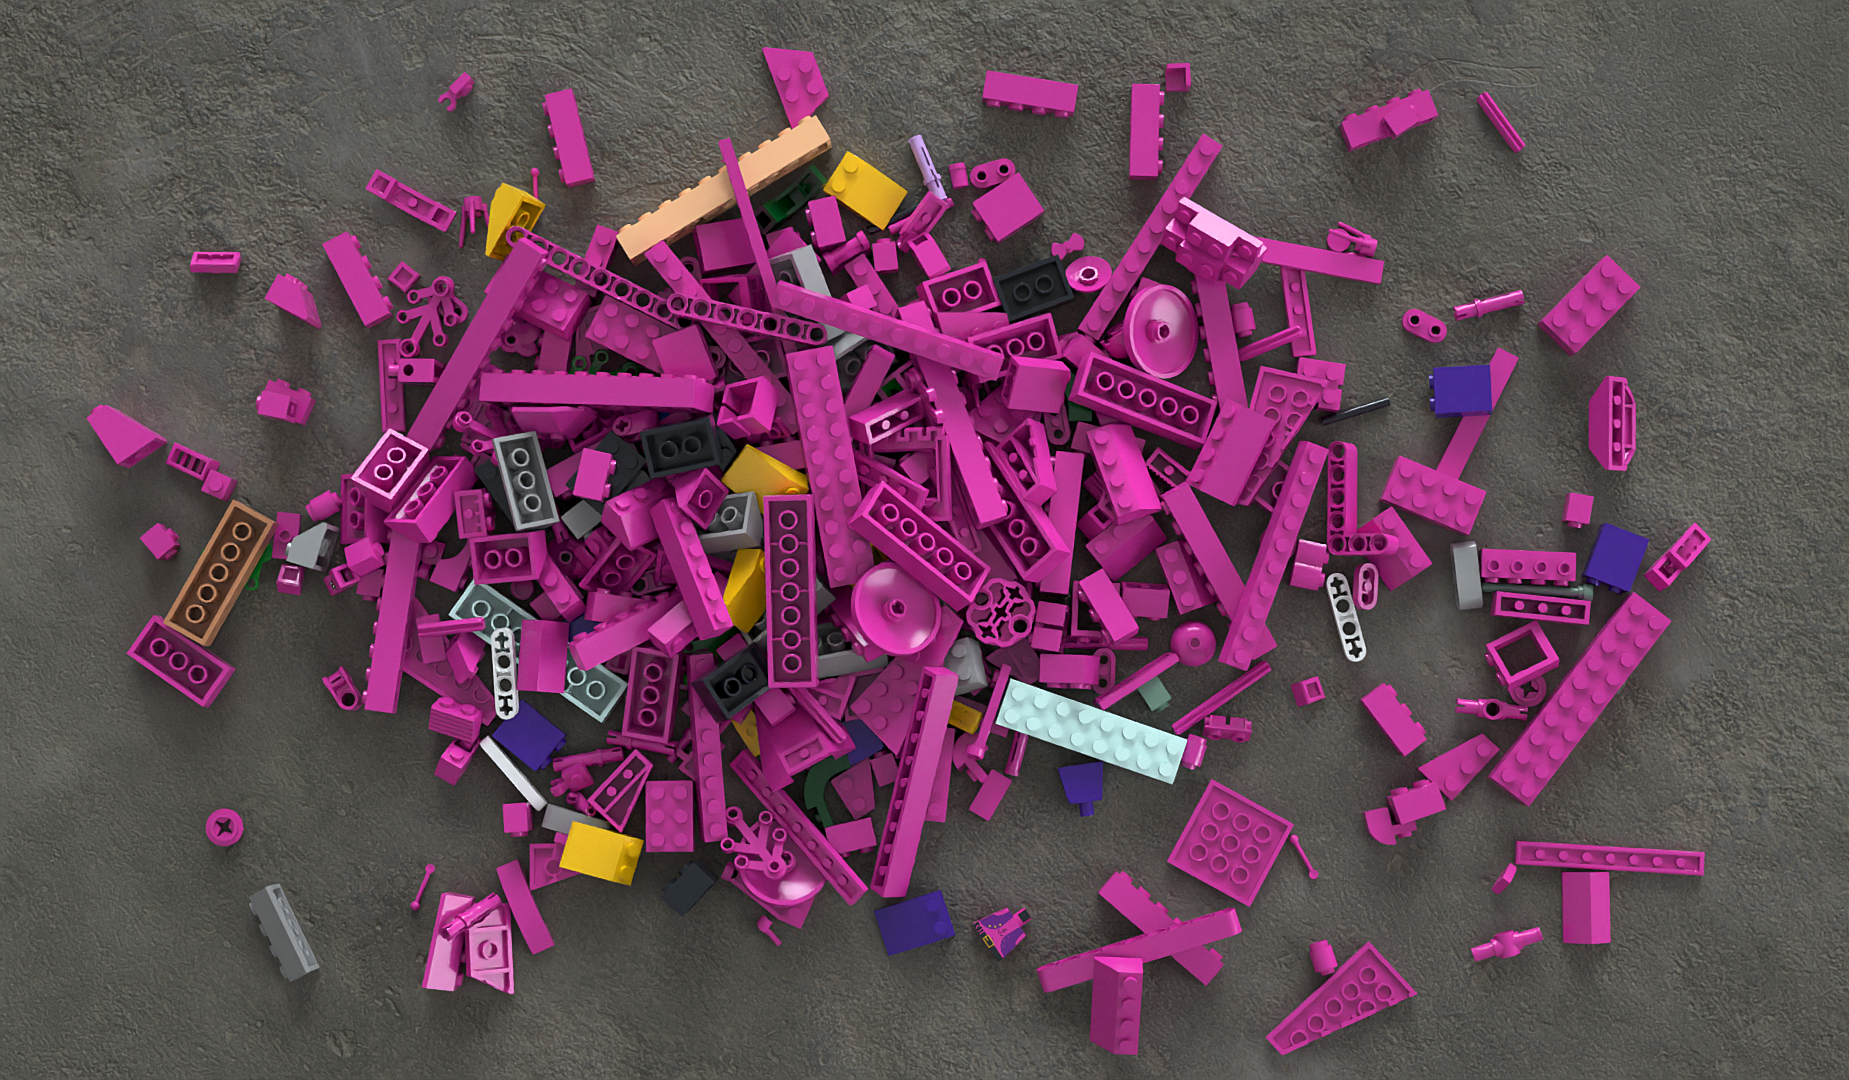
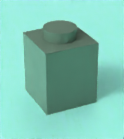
M1155 676L1136 689L1150 711L1155 709L1157 712L1162 711L1169 706L1167 701L1172 699L1158 676Z

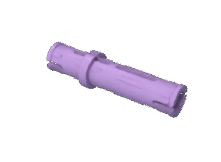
M922 135L910 138L908 143L922 172L924 186H927L931 193L942 200L948 199L940 182L941 176L937 174Z

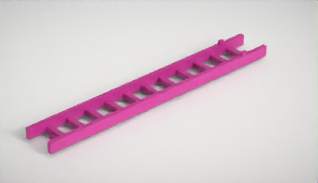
M726 138L718 143L723 157L721 162L725 163L769 305H771L777 284L731 139ZM770 306L772 314L786 316L784 310ZM789 327L788 330H787V333H788L790 336H793V335H792V332H791V329H790V327ZM781 340L785 354L798 352L794 342Z

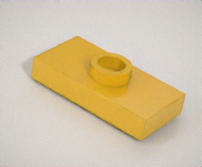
M953 700L948 723L974 735L984 714Z
M751 710L742 725L731 719V722L748 749L756 757L760 754L756 716L753 710Z

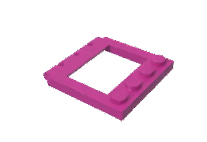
M944 426L927 427L926 434L924 427H908L904 431L902 428L871 445L859 441V451L873 459L874 453L936 450L937 497L926 498L921 512L932 521H953L950 435H945ZM860 481L861 498L863 501L867 492L872 487Z

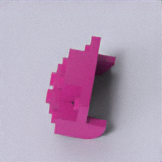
M1186 197L1179 201L1175 218L1166 226L1161 240V245L1175 252V261L1185 266L1194 274L1208 279L1214 284L1216 282H1226L1239 290L1257 270L1267 251V247L1263 245L1262 241ZM1233 252L1240 255L1238 257H1230Z

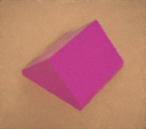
M700 468L673 480L678 507L703 530H707L729 490L708 469Z

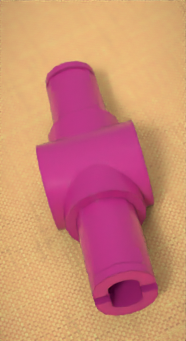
M1456 699L1455 704L1463 705V707H1455V713L1474 714L1476 717L1487 720H1505V718L1526 721L1527 714L1519 713L1528 712V706L1511 705L1507 704L1506 701H1499L1497 699H1477V701ZM1489 703H1493L1497 708L1493 716L1488 715L1486 712V706Z
M1539 927L1520 933L1508 930L1494 935V939H1491L1489 943L1471 948L1475 962L1492 956L1504 959L1521 953L1520 950L1524 949L1523 946L1541 941L1543 937Z

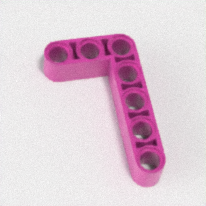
M1333 442L1328 448L1327 547L1329 552L1333 555L1347 557L1390 556L1395 554L1399 548V542L1394 535L1383 533L1357 534V448L1352 443ZM1344 448V455L1341 456V450ZM1344 471V478L1341 480V473ZM1342 495H1344V501H1343V503H1341V496H1342ZM1344 518V524L1341 527L1340 522L1341 519ZM1364 540V541H1365V547H1364L1363 550H1362V548H1361V543H1362V541ZM1386 540V547L1383 549L1382 543ZM1343 541V542H1344V547H1343V549L1341 550L1340 544H1341V542Z

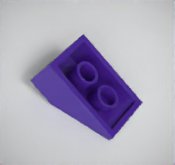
M941 889L874 911L888 956L955 935Z

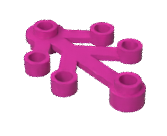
M440 276L433 281L431 287L421 290L413 289L408 292L407 299L410 303L414 304L421 303L423 298L433 297L427 305L410 310H400L396 315L397 321L402 324H408L412 319L422 316L411 338L404 339L399 345V351L404 357L413 358L419 354V343L430 322L434 334L433 343L438 347H445L449 343L448 335L443 333L438 307L442 302L445 312L444 323L447 326L455 327L459 324L460 317L454 313L451 296L455 290V285L451 278ZM444 284H446L445 292L442 291V286ZM417 293L418 298L414 301L413 294ZM404 313H406V315H407V318H406L405 321H403V319H402V315H403ZM451 316L454 317V322L452 324L449 321V318ZM440 336L443 337V342L441 344L438 341ZM413 344L414 350L411 353L409 348Z
M914 367L910 368L909 372L905 373V380L910 390H914L915 394L921 395L926 416L923 418V427L926 433L927 427L944 423L945 415L942 409L935 410L929 403L937 400L935 389L933 387L927 388L924 385L921 371H917ZM932 450L933 454L936 456V450Z
M495 404L489 405L485 411V416L491 421L494 430L472 420V416L465 411L458 412L452 420V426L458 432L463 433L470 429L491 439L485 442L481 440H474L469 450L475 456L494 450L492 439L508 436L499 417L501 410ZM510 415L506 421L507 428L512 430L513 435L523 433L518 424L515 425L511 422V420L515 421V419ZM494 452L491 456V462L499 466Z
M735 806L727 808V825L736 827L749 844L736 843L731 838H724L721 841V850L726 854L735 852L759 855L762 861H748L746 856L739 855L734 860L735 868L738 871L764 872L767 878L772 880L782 878L787 871L786 863L781 858L783 845L787 840V833L782 828H777L773 831L775 844L771 856L766 847L770 825L773 823L772 813L763 811L759 814L760 830L757 838L743 821L741 809ZM732 812H736L737 816L731 818L729 814ZM764 816H769L770 820L764 822L762 821V818ZM781 833L784 835V837L782 839H777L776 835ZM726 843H731L732 847L726 849L724 848V845ZM743 860L746 862V864L744 866H739L738 862ZM774 864L779 866L777 870H772L770 867Z

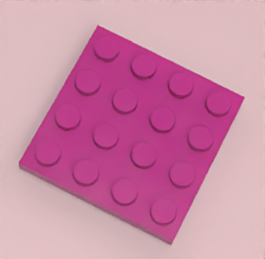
M1211 779L1169 855L1167 862L1250 907L1294 824Z

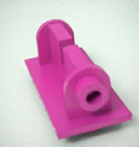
M1209 715V717L1204 718L1205 727L1202 736L1212 740L1231 739L1238 743L1249 741L1252 733V721H1247V718L1230 717V725H1226V716Z

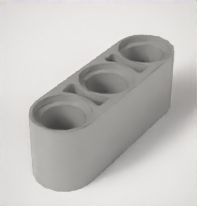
M1475 541L1451 543L1450 556L1457 609L1482 608L1483 599Z
M549 803L541 825L544 828L568 835L573 821L611 830L612 824L607 820L594 816L590 817L581 812Z

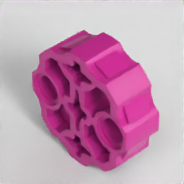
M994 578L983 584L972 603L968 605L966 612L968 625L971 626L976 634V638L982 643L1000 648L1012 647L1015 643L1025 639L1032 630L1036 614L1034 601L1031 600L1026 592V588L1016 581L1012 582L1002 578ZM1007 588L1014 591L1018 588L1019 595L1023 599L1021 600L1016 597L1013 600L1010 599L1011 594ZM1003 589L1005 598L999 605L998 601L1002 597L1000 590ZM984 593L988 596L986 605L979 606L976 604L975 598L978 594ZM1009 603L1005 610L1007 616L1005 618L1001 616L993 623L997 617L995 610L997 608L1001 610ZM1015 604H1023V606L1016 607L1014 611L1010 613V610ZM990 613L993 614L988 622H979L981 619H986ZM1019 620L1027 624V629L1023 633H1017L1014 630V624ZM1002 621H1003V622H1004V625H1003V626L1001 627V629H1000V630H1001V633H1002V636L999 637L998 632H997V628L1000 626V624H1001ZM979 627L985 629L992 627L991 632L996 638L990 636L983 638V632Z

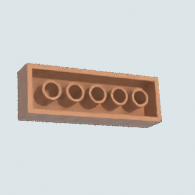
M232 500L163 623L203 646H210L279 524L243 503Z

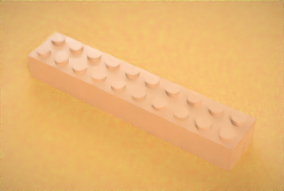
M816 115L812 118L807 116L798 122L799 126L792 130L787 128L778 134L779 138L772 142L767 140L758 146L759 150L752 154L747 152L738 158V165L749 197L832 148L831 140ZM726 166L718 170L719 174L712 178L707 176L698 182L699 186L696 188L683 190L678 194L679 198L672 202L671 200L665 201L659 205V210L653 214L651 212L645 213L639 217V222L633 226L628 224L619 230V234L616 237L634 266L645 261L646 257L644 254L661 240L669 246L691 233L696 225L706 224L737 205Z

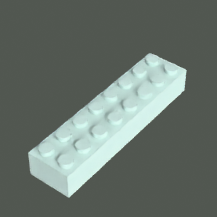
M474 579L448 614L455 620L483 617L485 619V629L474 631L473 633L490 645L491 636L495 630L502 627L512 630L515 637L517 664H519L522 620H539L489 584L474 585ZM502 632L497 638L502 641L503 648L498 650L500 652L510 651L509 648L504 649V642L508 640V636H504ZM568 647L564 693L560 694L599 722L605 723L626 693L628 682L605 668L602 664L587 671L578 670Z
M1010 678L1007 679L993 723L1169 784L1174 782L1187 743V739Z

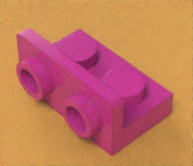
M482 488L454 492L459 539L492 535V530L495 529V520L490 513L492 496L491 493H488V489Z

